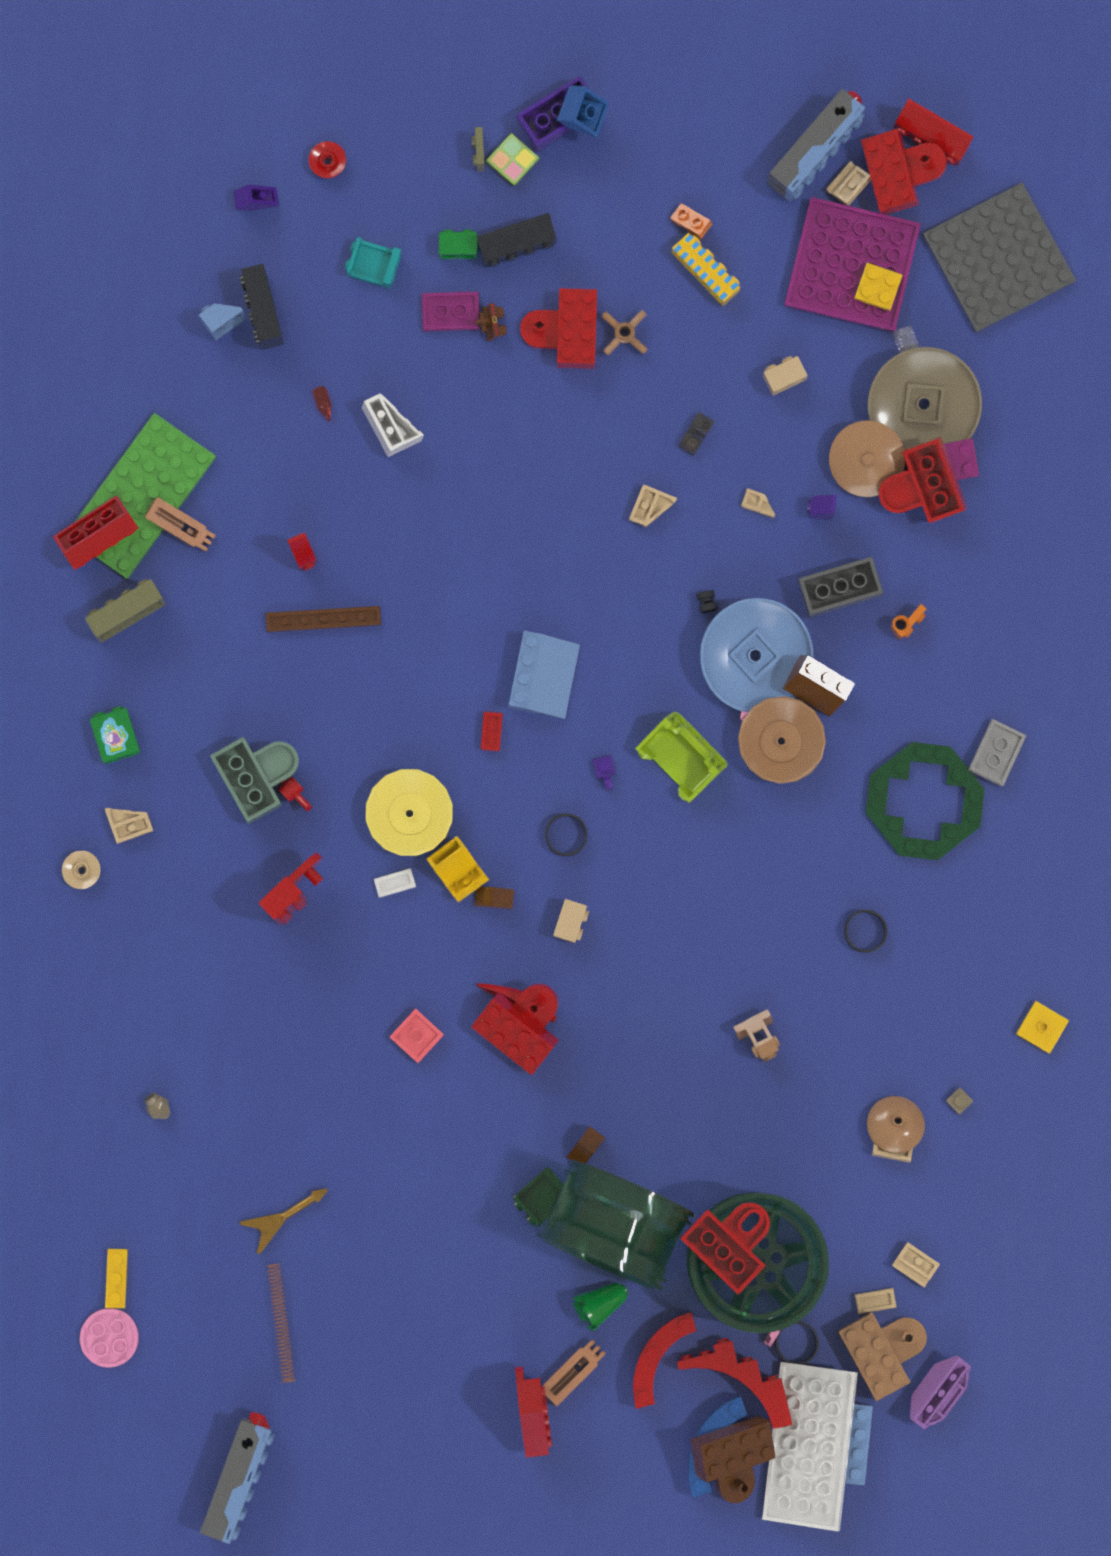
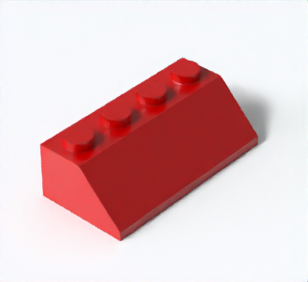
M911 99L907 100L894 125V129H898L902 136L911 138L912 142L916 145L923 143L938 145L945 152L947 163L950 165H959L974 138Z
M116 495L54 535L53 538L73 569L76 570L94 557L101 555L103 551L111 546H115L120 540L132 535L139 528Z

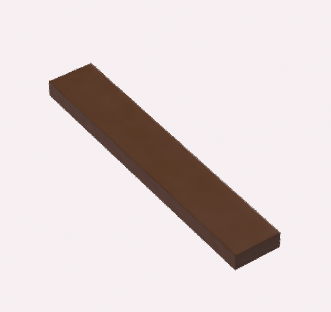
M380 606L266 613L267 633L381 626Z

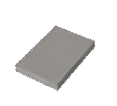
M991 719L968 771L1003 787L1027 735Z

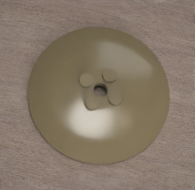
M912 348L888 360L874 377L868 395V415L870 421H876L891 428L900 438L904 450L940 436L943 443L972 437L981 417L982 395L974 373L959 357L939 348ZM923 398L929 401V406L926 409L919 407V401Z

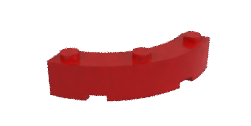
M691 1311L680 1314L662 1325L643 1347L638 1357L633 1377V1398L636 1409L655 1404L653 1381L660 1359L677 1340L696 1331Z

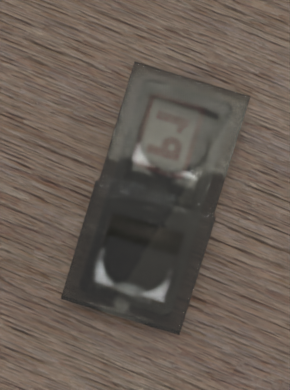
M698 412L678 447L694 456L715 421Z

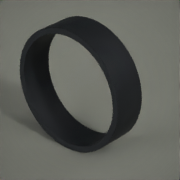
M569 813L559 814L552 818L545 832L548 847L560 856H572L579 853L584 848L588 836L585 823L578 816ZM560 817L575 818L584 827V843L578 850L572 853L558 852L548 841V829L552 822Z
M858 911L851 915L845 924V939L849 946L858 952H873L880 948L886 940V922L875 911ZM859 913H871L877 916L883 924V940L874 949H859L849 940L847 934L848 924Z
M791 1321L779 1329L780 1332L775 1339V1346L783 1360L793 1364H805L813 1359L818 1351L819 1340L817 1333L810 1325L801 1321ZM791 1324L806 1325L815 1336L816 1346L814 1352L808 1359L801 1362L787 1360L783 1357L778 1347L780 1333Z

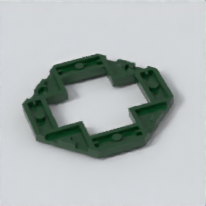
M912 742L870 775L865 814L872 820L899 856L938 861L980 828L985 789L975 776L968 771L967 766L952 747ZM910 762L948 766L946 785L965 788L961 824L942 822L939 841L902 837L904 817L885 815L889 778L908 780Z

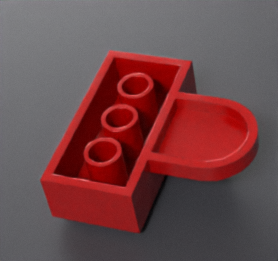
M898 129L861 140L879 211L882 214L889 215L920 205L916 186L937 180L946 170L947 157L938 145L923 143L905 149L902 134Z
M559 288V310H534L523 318L520 325V333L524 342L530 347L537 349H557V368L595 369L597 289Z
M941 436L905 449L902 453L908 470L888 477L879 489L880 502L888 511L903 513L923 506L929 523L967 509Z
M318 852L310 856L289 877L286 876L258 902L279 925L288 923L293 917L291 914L296 909L300 911L307 904L305 901L308 898L296 885L305 877L314 886H317L324 879L314 869L323 859Z
M540 983L528 986L514 1004L498 992L471 1028L532 1075L559 1042L558 1038L545 1029L558 1010V997L551 987Z
M523 1366L515 1367L525 1456L529 1458L549 1455L548 1447H552L545 1386H541L540 1377L524 1379Z

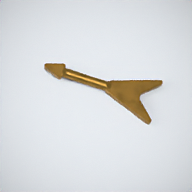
M328 1189L312 1191V1195L283 1213L240 1221L242 1226L257 1228L261 1231L257 1253L260 1254L286 1219L315 1201L319 1202Z

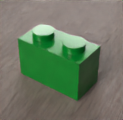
M447 229L439 232V258L477 259V232H473L471 229H465L462 232H454V230Z

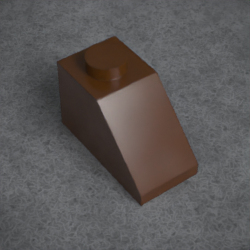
M479 887L476 889L474 906L512 910L514 889Z
M590 1126L568 1154L567 1158L582 1169L604 1141L605 1137Z

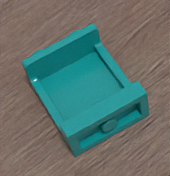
M357 237V240L353 241L351 245V259H347L345 264L347 276L391 289L402 256L401 249L396 247L394 249L363 241L361 237Z

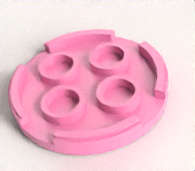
M106 1308L93 1313L85 1321L80 1332V1345L84 1355L94 1364L106 1368L117 1367L127 1362L134 1355L139 1342V1332L134 1320L127 1313L114 1308Z

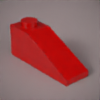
M305 532L288 539V544L299 569L308 571L314 568V564L318 562Z

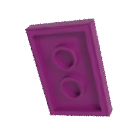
M479 292L422 293L423 332L480 330V326H475V321L479 320Z

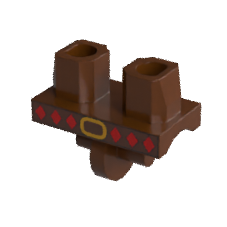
M489 303L488 306L483 307V313H479L480 319L475 321V326H481V331L486 332L487 341H493L498 337L506 335V326L498 325L497 319L504 317L503 307H497L495 303Z

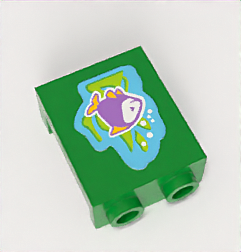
M123 706L111 709L112 712L107 714L104 712L96 713L93 715L94 718L90 719L98 749L105 765L142 753L135 736L129 711L127 708H123Z

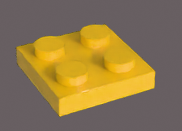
M866 263L854 300L890 311L902 274Z

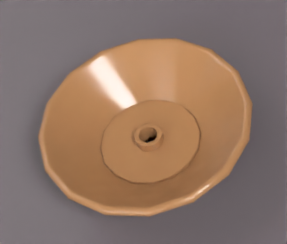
M782 696L767 698L751 708L742 720L738 742L740 755L752 772L763 780L782 784L796 782L813 772L822 760L826 738L824 725L812 708L801 700ZM779 738L784 739L785 743L783 745L778 744Z

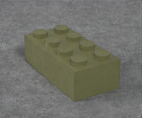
M151 579L140 581L135 589L125 590L118 599H110L104 603L103 608L99 610L96 608L87 614L88 617L85 620L100 643L166 605Z

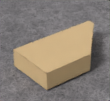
M747 488L741 507L774 518L775 513L766 495Z

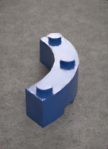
M738 1395L731 1398L715 1409L704 1420L695 1437L729 1426L738 1419L747 1416L741 1396ZM690 1449L688 1480L692 1497L695 1498L712 1491L709 1482H705L696 1476L692 1449Z

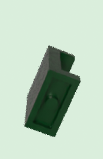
M547 1166L513 1197L515 1200L513 1204L519 1211L524 1210L528 1214L525 1218L532 1226L537 1224L539 1227L567 1202L573 1194Z

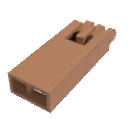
M159 497L154 499L144 516L145 519L191 547L197 546L207 552L208 548L202 545L203 542L208 545L212 544L206 538L207 535L213 539L216 537L215 534L206 530V526ZM186 523L194 529H196V531L194 532L193 530L188 528L186 530L187 533H185L181 529L184 527V524Z
M593 1339L584 1348L580 1347L542 1385L545 1386L546 1396L556 1406L598 1366L597 1362L606 1354L604 1350L599 1355L596 1354L601 1348L599 1345L593 1350L590 1348L595 1343ZM583 1357L578 1365L582 1367L586 1362L588 1364L578 1372L573 1366Z

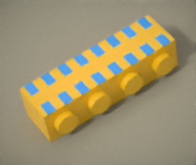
M688 233L672 247L671 253L724 306L740 291V282L734 276H729L726 272V267L721 262L717 263L713 259L714 255L710 250H705L700 245L701 242L695 235L691 236Z

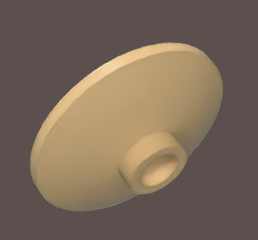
M87 851L71 853L62 865L64 880L68 885L76 889H86L93 886L99 879L101 872L98 859ZM81 867L86 869L84 874L79 873Z

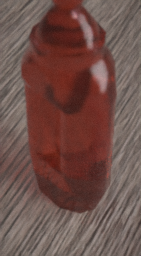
M324 386L313 389V396L318 410L327 418V421H330L332 404L327 389Z

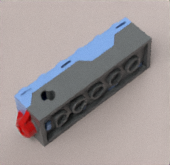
M841 89L769 173L767 184L789 202L793 198L797 200L802 194L805 184L808 186L811 184L817 170L820 172L823 170L829 156L833 158L838 152L841 142L845 144L851 137L850 133L853 129L857 130L863 123L865 107L862 105L861 97L854 91L847 93Z
M251 1412L248 1418L244 1417L241 1420L202 1525L201 1534L228 1544L238 1538L241 1527L238 1526L239 1521L242 1522L248 1510V1508H245L246 1502L249 1503L255 1491L252 1489L253 1483L256 1484L262 1472L258 1469L260 1464L263 1465L268 1456V1452L265 1450L267 1446L272 1444L275 1433H272L273 1427L269 1426L265 1415ZM248 1438L253 1441V1444L250 1446L245 1444V1440Z

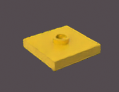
M1035 1001L1016 1035L1050 1054L1069 1020Z

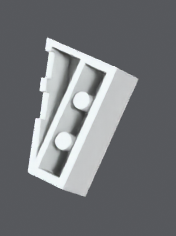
M381 393L363 402L362 410L388 457L422 441L424 434L418 431L407 418L405 419Z

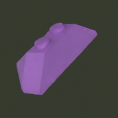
M959 1356L935 1363L911 1395L910 1419L923 1429L944 1420L967 1389L971 1366Z

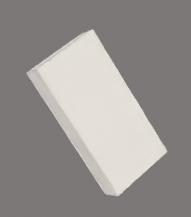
M411 868L374 879L379 898L416 887Z

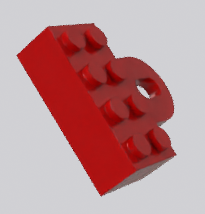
M755 1203L739 1205L722 1223L707 1209L680 1239L736 1294H739L766 1266L751 1250L767 1234L770 1227V1219L766 1210ZM751 1213H757L760 1218L759 1222L750 1231H744L741 1227L742 1222Z

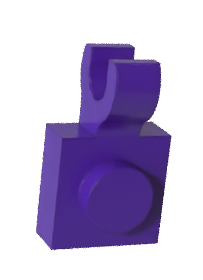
M611 755L593 759L597 779L603 778L606 791L613 789L611 776L616 775Z

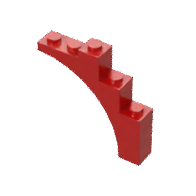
M728 1338L717 1340V1344L713 1345L715 1353H711V1350L700 1352L699 1357L692 1358V1355L680 1357L681 1361H677L679 1370L693 1368L711 1369L739 1380L751 1389L762 1402L769 1415L773 1429L793 1425L782 1378H777V1375L767 1377L766 1382H762L757 1359L753 1360L752 1357L741 1359L742 1363H738L733 1341H728Z

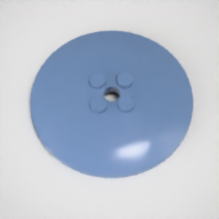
M744 599L727 606L712 619L702 638L700 665L708 687L719 700L734 709L749 712L752 707L767 698L782 696L796 698L782 688L800 655H808L813 658V645L805 624L791 609L769 599ZM753 650H757L760 654L757 661H753L750 658V653Z

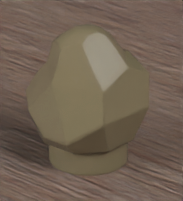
M153 1092L144 1100L146 1110L153 1119H167L170 1116L168 1100L165 1097Z

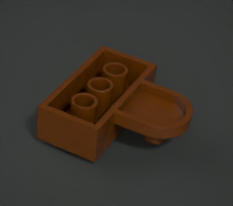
M759 1415L690 1439L696 1476L705 1482L715 1480L719 1495L730 1503H741L753 1492L755 1486L753 1466L776 1458L770 1421Z

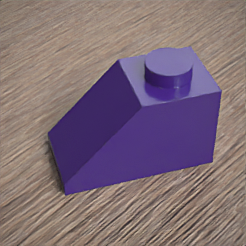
M246 185L233 191L236 210L254 211L279 206L276 187Z
M837 495L812 496L811 501H807L806 512H809V518L832 521L835 514Z

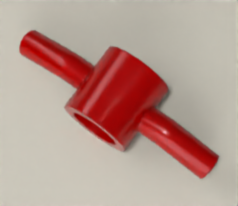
M292 776L280 783L281 786L277 789L290 803L295 799L306 811L311 810V804L300 794L304 789Z

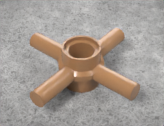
M641 310L629 323H619L606 311L601 317L615 329V338L603 352L609 356L620 343L630 342L644 355L648 348L634 337V328L647 314ZM627 329L630 334L627 337H623L619 332Z

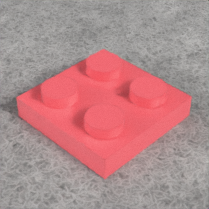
M415 1009L394 1031L390 1038L419 1063L444 1034Z

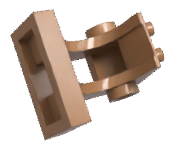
M768 1009L733 1027L739 1040L747 1036L750 1038L754 1045L751 1047L753 1054L756 1058L763 1059L764 1062L776 1057V1052L779 1051L778 1047L780 1046L775 1035L772 1037L766 1027L773 1023ZM763 1030L767 1038L757 1043L753 1034Z

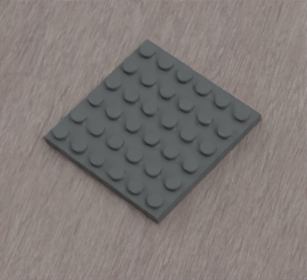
M1023 183L922 234L975 333L1076 281Z

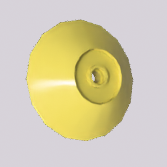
M400 769L385 775L372 788L366 802V823L371 836L385 850L399 856H418L433 850L446 837L453 820V804L447 789L435 776L419 769ZM411 810L413 816L407 817L406 812Z

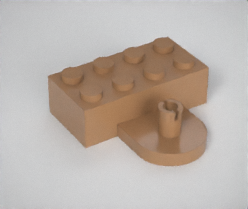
M869 1312L837 1330L875 1401L911 1383L901 1363L919 1354L925 1347L927 1335L920 1322L913 1318L904 1317L881 1328L874 1314Z

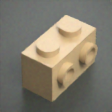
M789 356L783 359L781 364L777 366L772 364L765 368V372H763V378L772 396L806 381L808 377L798 356L794 358Z
M565 899L553 937L574 944L576 940L580 941L583 929H580L582 921L586 922L589 911L586 910L587 906Z

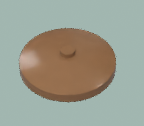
M876 421L855 422L842 429L833 440L829 451L830 470L835 481L847 492L861 497L879 495L881 484L888 477L903 472L905 458L902 452L904 447L898 435L888 426Z

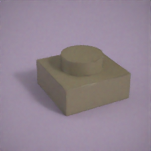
M960 1087L946 1100L958 1115L974 1102Z

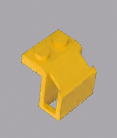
M457 836L426 858L458 903L489 880Z

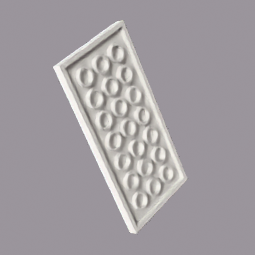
M780 1362L779 1378H782L793 1425L773 1429L772 1431L776 1458L769 1460L762 1520L840 1531L858 1372Z

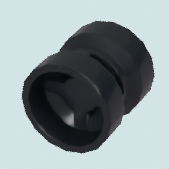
M714 590L696 594V599L700 603L699 611L701 614L718 610V605L714 601Z

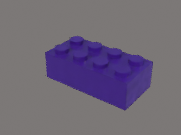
M578 76L517 114V122L536 152L572 131V129L558 122L557 119L569 86H585L588 88L581 76Z

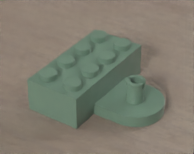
M242 737L210 755L248 824L283 806L272 787L293 776L299 765V757L296 750L290 744L280 741L273 742L253 753L246 739Z

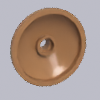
M890 1096L879 1100L871 1108L867 1117V1131L871 1140L877 1147L889 1153L898 1154L910 1151L917 1146L924 1134L925 1121L922 1112L916 1104L904 1097ZM894 1119H900L901 1124H896Z

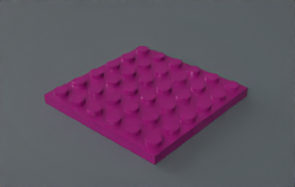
M811 197L784 306L894 333L921 223ZM866 263L902 274L890 311L854 300Z

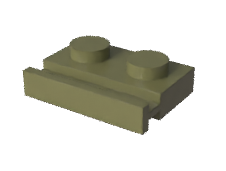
M475 127V136H472V148H476V154L473 155V166H477V172H485L482 127Z

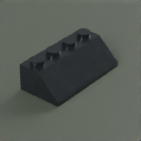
M549 213L477 236L478 249L485 267H495L504 260L513 261L522 254L526 256L531 255L540 248L544 250L549 249L556 243V235Z

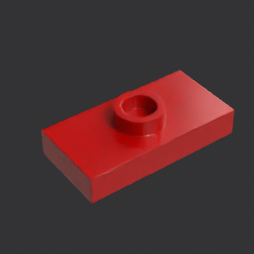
M484 712L481 750L500 752L503 713Z

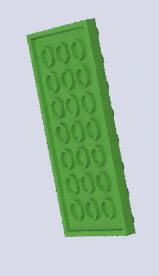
M154 413L77 518L79 520L117 495L139 528L132 535L120 540L115 546H111L103 551L96 558L128 580L164 531L144 518L154 499L159 497L179 510L214 462L216 455Z

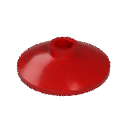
M331 141L320 142L310 151L309 166L317 176L321 178H334L344 170L346 155L342 147L337 143ZM330 159L331 163L327 165L324 161Z

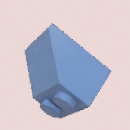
M207 305L201 309L199 314L202 324L215 341L246 320L241 307L229 305Z

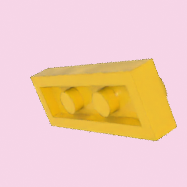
M108 1249L105 1308H126L128 1249Z

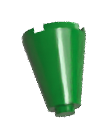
M617 1282L574 1296L572 1298L575 1301L573 1305L582 1322L587 1321L589 1323L587 1328L593 1332L627 1300L628 1291L623 1284L620 1285Z

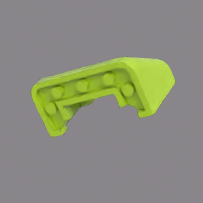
M672 712L665 717L635 748L642 759H654L679 785L678 795L688 803L698 796L728 766L726 760L678 712Z

